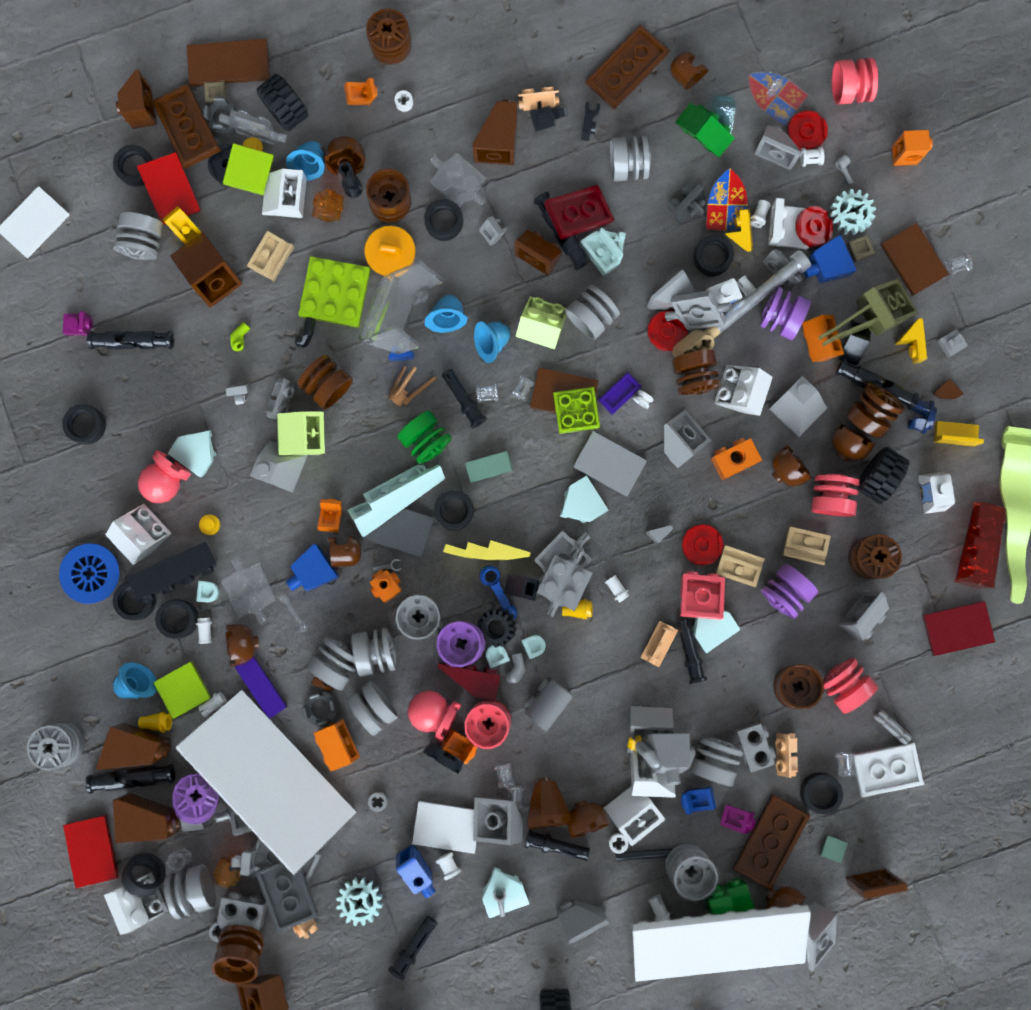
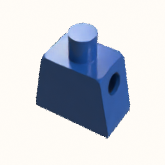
M841 235L815 250L809 256L811 267L803 272L806 278L816 275L818 281L824 283L849 277L857 270Z
M313 544L290 566L295 575L286 580V583L292 591L301 585L306 591H311L338 579L340 576L334 567L331 566L330 561L320 546Z
M412 844L396 855V870L413 894L421 891L425 898L432 896L436 891L432 885V872L417 847Z

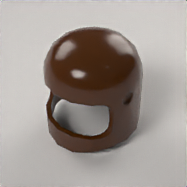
M691 52L680 53L670 66L671 75L685 90L692 88L709 71L703 64L697 67L692 65L695 55Z
M335 537L328 538L332 567H349L359 563L361 559V545L356 538L348 537V542L340 545L336 544Z

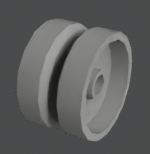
M371 680L362 687L363 695L355 692L347 698V702L364 728L371 735L375 736L383 730L382 721L391 724L398 718V714L383 691Z

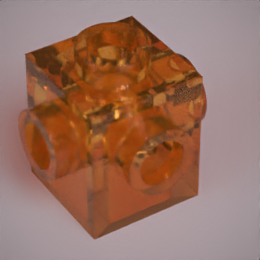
M324 189V191L316 192L313 198L312 217L327 223L339 221L343 211L344 197L336 194V191L333 189Z

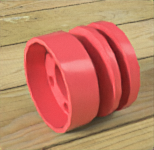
M861 58L857 59L855 64L852 59L836 61L832 71V95L836 105L852 104L854 98L857 103H863L864 101L873 102L878 89L876 60L874 58H865V60Z
M842 474L816 475L814 482L823 485H816L813 490L823 494L822 496L812 498L811 512L831 516L855 517L857 502L848 499V496L858 495L859 491L849 487H858L860 480Z
M854 657L836 665L823 678L824 689L828 688L826 692L828 696L839 693L834 699V703L844 714L861 706L878 690V685L869 675L859 678L864 668L862 666L856 667L858 661Z
M485 699L478 702L470 710L465 720V733L469 741L482 749H492L499 746L506 739L511 727V715L508 708L497 700ZM488 717L491 718V722H494L491 727H488L487 722H484Z

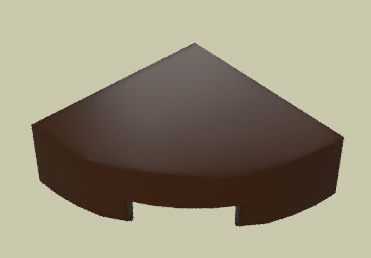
M950 379L933 393L937 398L946 400L956 399L964 394Z
M314 677L311 683L327 691L333 692L335 689L317 677Z

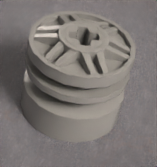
M646 135L640 136L639 145L636 136H632L630 146H627L625 137H612L610 139V166L613 182L627 181L628 171H632L634 180H638L639 170L643 180L649 178L651 150Z
M120 213L117 228L124 233L116 234L115 239L117 242L114 243L113 249L118 253L135 259H157L158 252L156 250L159 249V244L154 240L161 238L163 223L156 218L139 213Z
M590 284L585 289L586 292L580 294L583 303L574 300L565 309V313L583 334L592 340H596L605 331L602 322L610 325L613 322L612 318L616 319L620 312L608 295Z
M415 594L408 596L401 602L395 619L397 627L403 635L410 639L420 640L428 638L436 631L439 626L440 613L433 599L426 595ZM417 610H420V614H424V617L419 622L416 621V618H412V615Z
M388 627L382 628V638L379 630L375 629L373 640H370L367 631L352 634L353 656L360 677L374 675L375 664H378L382 673L386 672V662L390 671L396 670V645Z
M326 636L323 642L330 648L323 645L318 647L324 654V657L313 655L305 667L323 682L342 691L350 680V677L344 672L345 669L352 672L357 670L350 663H355L353 650L345 643Z
M60 722L40 727L33 732L28 740V757L32 764L39 769L47 771L59 769L78 760L83 752L84 738L79 728L72 723Z
M701 737L699 742L707 745L708 748L697 747V751L704 754L705 757L704 759L694 758L690 772L702 778L733 787L737 773L730 769L729 765H740L741 762L732 758V755L742 757L744 751L729 742L717 738Z
M690 843L681 844L673 848L668 854L665 862V872L682 897L692 901L702 900L715 890L718 882V872L713 862L700 847Z
M205 864L190 867L186 873L180 870L176 874L171 873L165 876V899L169 911L175 919H181L185 915H192L194 909L200 913L215 907V886L211 873Z

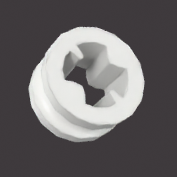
M402 90L395 95L397 109L407 112L413 107V98L408 91ZM405 97L406 100H409L406 101L405 105H402V98Z
M638 390V396H634L633 400L640 406L648 409L650 407L649 403L653 402L654 399L644 391Z
M617 832L610 836L609 846L613 852L620 854L627 850L628 841L622 833ZM616 838H620L621 841L624 840V844H621L620 848H617L616 845L613 846V842L617 840Z

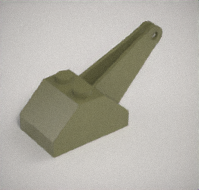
M897 278L875 286L855 301L858 305V312L818 338L821 340L831 335L860 315L864 316L867 322L835 335L823 342L822 345L826 346L833 341L869 328L875 336H879L917 315L918 311Z

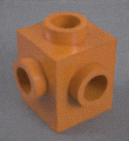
M381 569L372 576L373 580L370 581L372 585L370 588L371 592L376 598L380 597L384 603H387L403 591L398 584L401 581L394 571L390 573L388 570L384 572ZM386 581L388 586L384 589L383 583Z

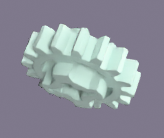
M850 189L848 194L843 191L840 197L837 196L835 198V203L830 207L834 210L830 213V217H835L833 224H839L837 230L844 228V234L851 230L852 234L855 235L858 230L862 233L866 229L865 227L868 228L872 224L871 221L874 220L875 215L871 213L876 210V207H871L874 200H867L869 194L862 196L861 190H858L855 194L853 189ZM841 204L843 205V206H842V209H843V212H842V213H840Z
M356 877L353 879V884L347 881L345 883L346 888L341 887L339 892L342 895H338L336 898L341 903L336 908L342 909L340 917L347 916L346 923L353 920L354 926H356L361 921V924L365 926L367 919L372 923L374 921L373 915H379L380 911L377 908H382L383 903L378 900L382 899L383 894H377L380 887L373 888L372 880L367 884L365 877H363L361 882H358ZM355 888H363V890H360V891H355V890H353V889H355ZM369 893H370V894L372 895V897H373V902L370 901ZM359 898L363 899L360 905L356 904ZM346 901L350 904V910L346 905ZM361 912L366 913L365 915H356Z

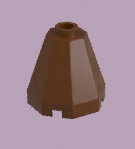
M550 777L539 778L538 782L533 785L527 817L528 829H539L548 826L557 827L571 823V814L556 781H551Z

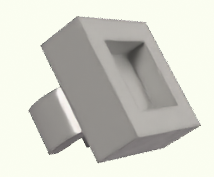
M493 216L487 218L479 229L490 246L496 244L507 230L506 227L502 229L499 225L501 220L494 219Z
M957 329L937 341L948 358L968 346L964 337Z
M249 382L232 384L225 388L227 396H234L236 405L244 404L246 402L245 394L251 390Z
M247 849L242 852V855L232 857L231 867H241L240 875H250L254 872L256 849Z

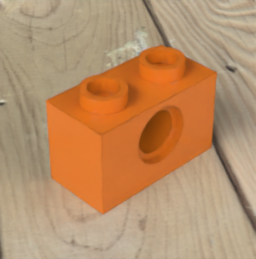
M929 130L904 131L892 145L893 166L917 165L932 149V138L929 137Z
M743 437L733 442L734 447L728 450L726 447H723L714 452L715 456L711 460L721 480L762 461L751 438L745 441ZM731 453H737L740 456L739 463L731 460Z

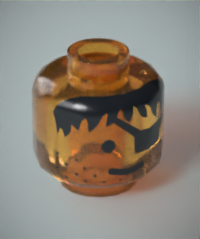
M230 854L229 857H221L213 873L216 879L215 882L225 888L238 885L242 877L240 875L241 867H231L232 857H235L234 854Z

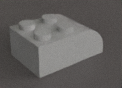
M551 677L549 680L544 679L538 686L540 692L536 697L532 695L525 703V714L546 732L573 698L567 689Z

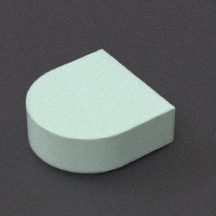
M198 581L196 601L213 602L219 597L220 590L217 584L208 581Z
M532 635L522 640L529 659L541 655L545 650V641L538 635Z
M492 645L486 651V659L490 669L510 661L505 648L501 647V645L497 648H494V645Z

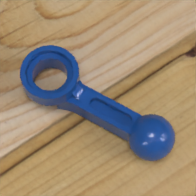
M494 565L484 566L479 573L481 582L493 589L503 610H509L508 614H513L514 620L517 617L518 611L515 606L509 604L503 593L499 581L500 571ZM494 571L496 573L495 579L493 581H486V572Z

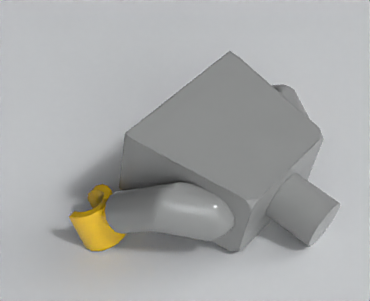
M651 734L643 741H641L642 737L640 735H636L635 740L629 737L627 747L631 750H637L655 774H666L667 785L680 784L679 773L689 769L696 754L690 744L689 734Z

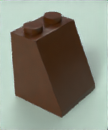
M505 99L495 103L473 143L474 163L514 165L518 120L517 102Z
M203 232L170 255L190 286L209 308L242 285V282Z
M126 723L112 726L106 737L96 769L102 770L153 764L169 755L171 738Z
M126 793L113 799L115 844L164 840L178 833L181 828L180 820L171 807L132 793Z

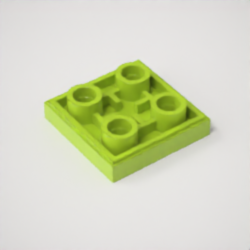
M233 143L223 184L264 196L274 155Z
M594 387L553 393L559 434L600 428Z
M192 661L153 682L173 719L212 698Z

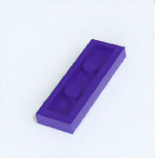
M254 656L246 664L235 666V669L269 719L288 707Z

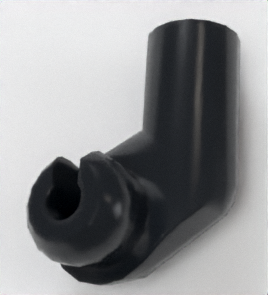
M305 319L303 336H296L295 339L297 347L302 346V348H305L309 345L314 333V319Z

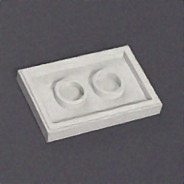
M38 186L0 225V234L26 258H29L70 214Z
M913 742L851 755L861 797L924 785L916 746Z
M419 801L412 844L475 854L477 841H473L474 809Z

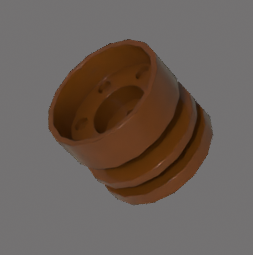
M391 8L380 9L374 12L366 25L371 52L381 63L388 65L398 64L405 60L412 47L408 22L403 14Z
M390 168L380 169L373 173L366 185L367 198L373 215L380 221L387 223L398 222L404 219L411 208L409 184L405 176L398 170Z
M714 350L690 352L671 360L674 374L684 375V377L676 380V385H684L677 389L678 395H700L721 386V380L714 379L719 376V372L709 371L710 368L717 365Z
M327 354L317 358L309 365L297 383L302 390H305L308 396L315 393L313 400L323 410L330 408L339 401L353 382V378L343 369L336 371L337 363L335 361L331 362L332 359Z
M870 383L866 385L865 392H861L859 396L862 402L855 401L846 415L864 432L877 438H883L891 428L889 420H897L898 414H901L905 407L889 391Z
M872 535L858 539L851 546L848 562L853 572L861 578L884 579L892 576L899 569L902 562V552L899 545L892 538L886 535ZM875 555H881V559H875Z
M798 664L781 669L775 676L773 689L777 700L785 707L809 709L822 698L824 683L819 672L813 667ZM799 682L798 687L801 689L794 692L795 688L792 684Z
M246 925L226 927L219 935L217 951L212 964L213 974L222 981L232 984L251 982L258 974L260 956L264 946V936L260 931Z

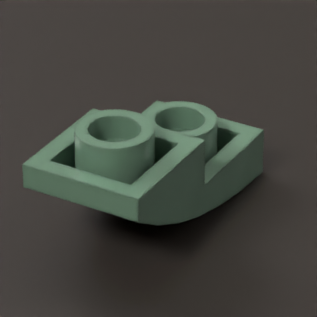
M508 451L465 463L470 482L513 471Z

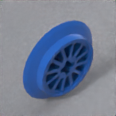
M79 545L69 551L62 560L59 570L60 584L64 592L71 599L79 603L93 604L106 599L117 586L119 580L117 560L107 548L101 545ZM90 556H94L93 561H92V564H91ZM79 563L82 569L76 568V565ZM104 564L106 565V569L99 570ZM91 569L92 572H95V575L89 577L86 576V572ZM74 571H79L80 574L74 576ZM107 572V577L101 576L100 573ZM81 577V580L76 583L75 578ZM99 578L104 579L105 583L102 584L99 581ZM95 583L99 586V589L97 590L95 587Z

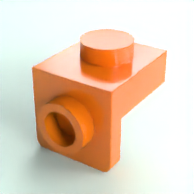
M368 78L365 83L346 82L344 85L347 105H370L377 97V86L374 85L373 78Z
M331 498L321 499L318 531L339 533L343 513L341 501Z
M453 729L450 730L440 746L465 764H468L473 759L478 748L466 736Z

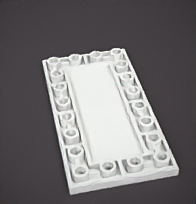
M242 690L176 746V749L293 875L356 813L346 800Z
M809 906L772 907L768 910L760 911L751 909L741 913L706 914L703 917L692 918L687 916L677 920L662 919L659 922L648 923L642 921L633 924L635 980L644 981L805 963L810 919Z

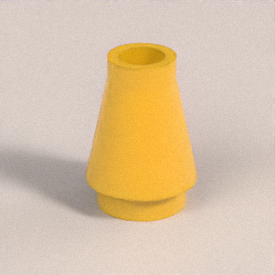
M587 599L580 600L575 611L562 606V615L588 619V617L593 616L592 601H587Z
M164 711L141 716L138 720V726L140 729L164 733L172 727V716Z

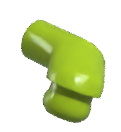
M244 322L230 334L231 348L237 352L243 350V336L250 330Z

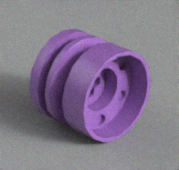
M778 287L765 305L760 327L765 328L768 322L772 321L769 331L772 332L779 324L781 325L780 336L792 341L807 315L811 300L798 295L793 303L789 302L791 292L787 291L784 298H781L783 288Z
M785 563L775 573L780 583L769 580L767 583L770 588L764 586L760 591L776 610L795 619L798 616L795 609L800 612L804 609L798 600L801 599L810 603L817 595L818 590L804 575Z
M457 621L450 623L441 630L437 637L438 654L444 662L451 666L462 667L472 664L481 657L485 649L483 632L471 622ZM460 638L462 640H467V643L465 644V649L464 647L458 646V643H460Z
M190 774L182 778L174 788L172 794L173 810L184 823L191 825L202 824L209 820L216 812L219 794L200 774ZM194 793H198L200 797L197 802H193V798H190L194 796Z

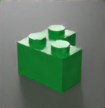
M690 102L675 121L686 134L696 139L706 150L718 158L735 139L729 133L731 131L730 127L723 122L720 124L718 122L719 116L711 110L708 111L701 104L696 106Z
M740 878L731 879L725 885L720 886L717 884L715 890L705 898L709 914L723 915L727 912L741 913L754 909L747 883L743 879L740 880Z

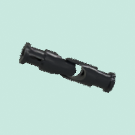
M548 191L537 196L533 202L542 211L543 219L553 230V234L566 256H569L574 263V269L579 270L591 260L582 251V245L575 235L568 237L566 242L560 239L544 206L545 200L550 199V193Z
M89 331L87 343L90 350H94L95 347H106L108 350L156 349V347L173 349L174 335L172 331L167 333H155V331H106L105 333H94ZM122 338H124L125 344H120Z
M842 359L835 372V375H841L850 379L851 383L864 389L867 384H870L867 380H873L871 384L889 391L908 410L914 407L919 397V394L908 392L903 389V386L861 366L856 367L848 363L846 359Z
M168 764L166 767L156 768L155 766L135 770L106 772L104 775L99 776L90 774L86 777V790L89 794H92L94 791L99 790L115 791L136 786H152L166 781L173 783L175 781V768L173 764ZM124 778L125 783H120V781Z

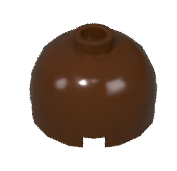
M340 136L331 140L325 149V166L328 171L338 175V166L342 162L344 165H346L345 162L351 164L354 175L362 171L366 159L364 149L359 141L349 136Z
M839 423L832 436L833 447L838 451L837 456L844 461H848V459L857 461L867 457L876 444L871 443L872 440L853 428L848 430L846 429L847 425Z
M785 445L772 459V467L774 469L772 475L778 483L783 482L787 486L792 487L800 486L812 477L801 459L796 455H792V448Z
M226 625L225 628L228 631L225 632L227 654L231 657L229 661L230 667L246 664L253 658L255 649L259 648L258 636H253L251 629L245 625Z
M582 800L575 803L576 808L570 811L571 823H567L571 838L585 836V833H593L607 827L610 821L602 806L594 802L587 803V800Z
M789 886L781 887L777 891L772 889L765 898L768 901L765 910L772 907L787 908L792 905L801 906L806 896Z

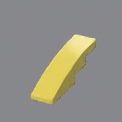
M490 541L488 548L468 542L466 550L446 544L443 551L447 554L479 560H514L530 557V552L495 541Z

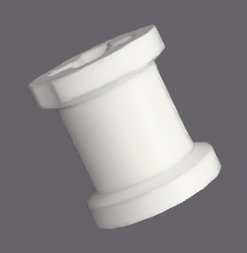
M823 147L811 150L801 148V167H805L807 164L823 165Z
M452 851L445 853L435 860L444 873V880H448L461 872V869L456 866L453 860Z

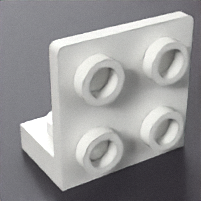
M776 198L771 206L768 246L808 249L809 246L801 242L795 229L797 215L806 208L784 206L785 199Z

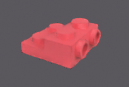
M688 571L686 574L683 573L680 586V616L722 620L724 616L725 577H719L715 573H709L707 576L699 575L698 572Z

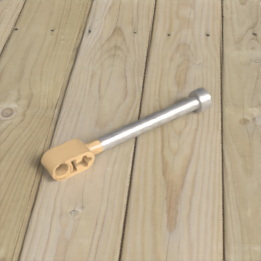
M796 251L790 256L791 262L733 307L732 311H728L725 314V325L709 327L705 331L701 329L692 331L674 346L673 356L677 357L685 352L712 350L714 338L798 271L803 273L810 268L811 263L802 251Z

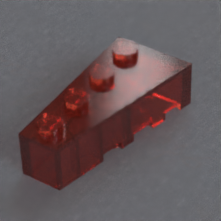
M982 501L974 503L954 583L976 589L995 588L1003 525L1006 521V508Z

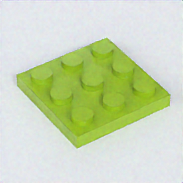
M310 256L298 316L359 328L371 272L370 267Z

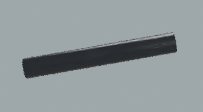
M673 848L615 853L616 861L666 858Z

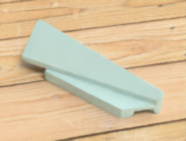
M416 465L364 493L363 496L366 502L347 511L362 537H365L443 481L445 476L440 465H436L431 469H426L424 465Z

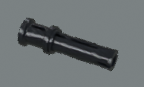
M342 162L339 164L338 170L342 176V186L345 194L350 198H357L362 193L360 180L354 175L351 164L345 162L346 165H344Z
M453 369L447 370L448 374L444 372L442 378L461 405V412L469 419L471 428L473 429L483 424L487 417L481 414L477 407L478 403L471 400Z
M690 620L676 622L686 661L684 665L688 669L689 684L708 680L704 676L703 660L701 657L699 658Z
M531 829L528 830L525 848L532 847L542 850L543 853L550 851L584 861L588 860L589 847L556 840L550 834L542 835L534 833Z
M426 916L408 946L398 953V959L393 966L388 968V971L399 980L403 981L406 978V972L411 965L416 963V955L438 925L437 921L432 917Z

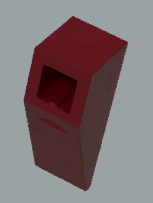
M444 661L443 663H438V668L474 697L496 701L500 674H496L497 670L485 668L484 671L476 670L477 666L474 665L456 667Z

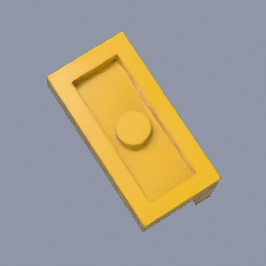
M944 421L935 422V443L977 446L983 444L984 439H978L979 425Z

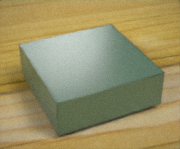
M826 835L819 855L841 863L848 843Z

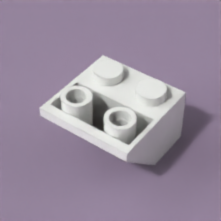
M280 169L269 174L263 198V215L303 218L307 182L303 170Z
M726 365L721 379V386L718 388L714 403L744 414L760 416L772 376L760 368Z
M145 504L114 520L106 533V536L133 565L149 556L171 535V532Z
M632 750L630 757L632 796L675 797V785H667L666 774H655L643 756L637 750Z
M632 786L604 807L631 846L666 820L648 796H632Z
M152 872L136 879L142 884H153L155 882ZM122 885L104 895L120 935L132 932L168 912L159 889L148 897H137L131 895Z

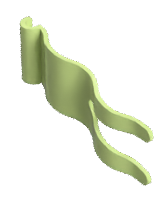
M1007 426L1003 431L1001 440L1005 451L1000 470L999 486L1007 522L1006 559L1011 581L1010 600L1015 604H1021L1024 601L1027 588L1025 560L1031 531V429Z

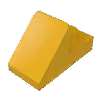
M178 206L162 219L184 244L201 233Z
M750 209L740 210V215H737L736 219L737 227H741V231L725 234L747 252L753 251Z
M923 318L913 322L895 343V345H911L909 346V357L912 358L913 364L921 363L927 359Z

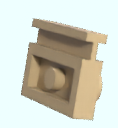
M267 231L247 266L274 282L294 246Z
M788 527L782 556L825 565V557L827 556L831 536Z
M725 545L715 574L751 587H756L765 558Z

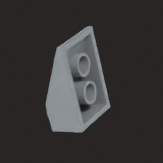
M882 592L863 593L838 625L857 641L868 640L873 635V628L876 624L882 623L887 617L886 612L889 606L885 594Z

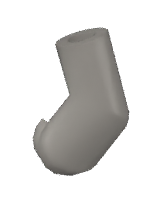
M522 653L512 655L514 668L506 674L508 683L519 682L526 671Z

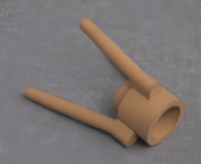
M403 366L387 398L399 407L403 403L407 406L411 399L433 383L437 377H432L407 397L408 392L404 388L417 367L414 366L402 384L398 386L407 368Z

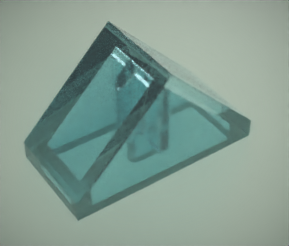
M714 95L712 111L719 116L718 122L720 124L723 122L730 127L731 131L729 133L731 134L736 111L734 97Z

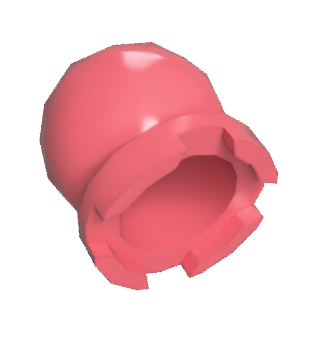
M156 450L152 456L155 462L147 465L141 471L138 478V490L146 500L152 503L170 501L177 495L180 488V480L187 481L191 475L186 467L177 461L173 464L166 459L167 454Z
M431 690L422 691L416 694L409 702L407 709L408 718L416 729L426 733L435 731L434 739L443 742L445 736L442 734L447 736L456 719L457 710L459 711L461 708V704L453 701L452 704L448 705L446 699L438 692Z

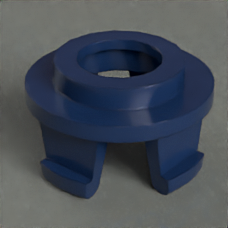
M917 399L912 411L923 415V417H913V420H909L908 429L920 431L921 434H925L927 430L932 428L937 413L934 401L930 400L928 402Z

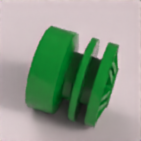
M430 410L413 419L397 435V438L405 448L413 445L416 446L412 450L411 455L412 457L419 455L416 459L419 465L438 456L453 439L449 433L443 435L446 431L444 427L434 430L439 420Z

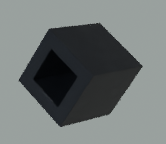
M508 573L503 593L535 601L540 581Z

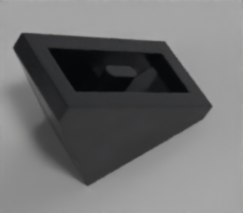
M851 321L848 330L860 325V323ZM869 328L845 337L842 345L844 354L838 356L839 360L846 359L848 363L856 366L859 364L870 343L871 331Z

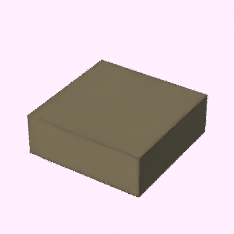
M224 81L204 83L205 103L207 105L214 103L215 97L218 96L225 97L227 101L226 84Z
M868 235L847 243L854 262L875 254Z

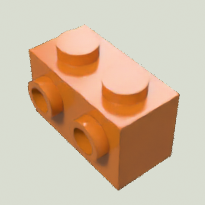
M820 315L802 323L803 335L806 338L809 348L808 354L812 362H824L844 354L840 339L826 346L822 345L826 340L839 334L838 330L821 340L818 338L836 327L834 315Z
M344 719L323 726L313 733L315 742L320 747L324 756V762L329 767L330 772L350 765L360 757Z

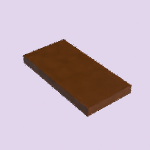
M640 24L586 80L585 84L615 110L669 55L670 51Z
M266 38L187 45L190 86H203L204 83L222 81L225 84L264 81L270 78L268 41Z
M188 83L152 101L184 169L221 151Z
M771 794L732 869L771 891L811 815Z

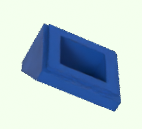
M394 344L388 358L390 361L413 360L415 356L412 351Z

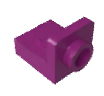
M80 311L79 314H63L64 335L87 336L93 328V320L85 311Z
M726 804L720 825L743 834L749 833L750 830L754 829L756 823L755 813Z

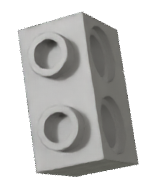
M755 722L734 729L739 748L744 751L742 757L749 772L775 765L773 759L776 758L773 747L769 746L766 738H769L765 726ZM751 731H756V740L750 742L748 734ZM758 751H763V760L756 762L755 754Z
M236 891L226 893L221 898L217 924L226 926L246 925L259 931L263 927L267 908L266 901L262 900L263 897L258 895H250V897L241 896L242 893ZM228 904H234L237 912H231ZM249 908H255L258 916H252L249 913Z

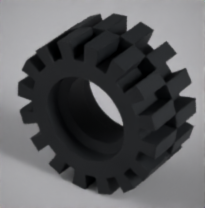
M495 607L485 612L478 620V627L483 632L485 642H488L487 646L491 647L494 645V648H497L501 645L502 647L515 636L514 633L517 631L515 625L517 622L513 620V614H508L509 610L506 609L504 611L501 607L498 609ZM492 620H499L503 623L504 632L502 634L496 635L491 632L490 622Z

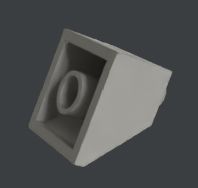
M630 706L627 743L629 737L635 740L636 735H640L642 737L641 741H643L651 734H673L672 708ZM627 747V753H631L632 750Z

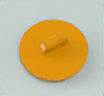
M384 226L375 230L365 244L367 263L376 273L383 276L392 277L404 273L411 267L415 259L416 249L412 237L405 230L396 226Z

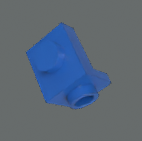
M712 786L688 789L682 793L681 805L685 809L686 815L696 811L714 810L716 808Z

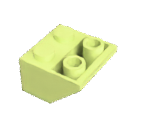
M530 296L521 315L516 337L555 349L567 316L565 313L566 308L560 304H553L541 298Z
M324 412L277 414L278 455H321L325 453Z

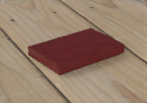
M598 184L547 199L544 202V206L560 239L611 224L615 220Z
M985 601L922 615L932 656L995 643Z

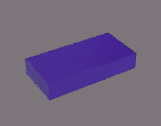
M627 372L598 401L613 415L642 386Z

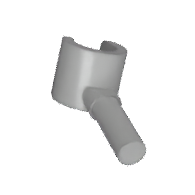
M843 155L835 162V167L842 171L848 185H850L853 181L846 167L850 164V159L847 155Z
M394 559L390 564L373 567V572L380 571L381 569L398 572L402 568L394 569L392 564L400 560Z
M504 888V894L501 897L496 895L495 889L493 891V897L498 902L500 917L505 916L504 900L506 898V890Z

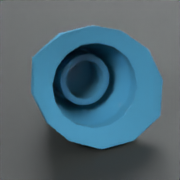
M315 141L303 143L287 155V168L303 170L308 181L319 178L325 169L324 147L320 142Z
M453 294L441 297L431 312L425 317L424 326L431 331L439 333L453 332L466 325L468 319L463 313L462 302Z
M480 321L476 324L474 330L475 347L485 363L494 362L497 354L500 353L509 341L510 327L507 324L501 323V321H492V323Z
M134 662L125 663L120 667L118 676H115L112 681V690L118 697L124 699L147 698L157 692V688L153 683L157 679L151 670L145 666Z

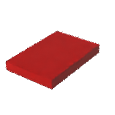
M176 152L137 166L163 225H166V223L162 219L177 206L186 216L201 212Z
M107 815L63 825L75 888L119 878Z

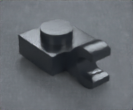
M586 102L581 140L589 141L590 134L595 133L596 122H593V118L600 112V103H597L595 110H590L589 102Z
M550 106L530 111L535 132L554 127V120L567 116L566 107L552 112Z

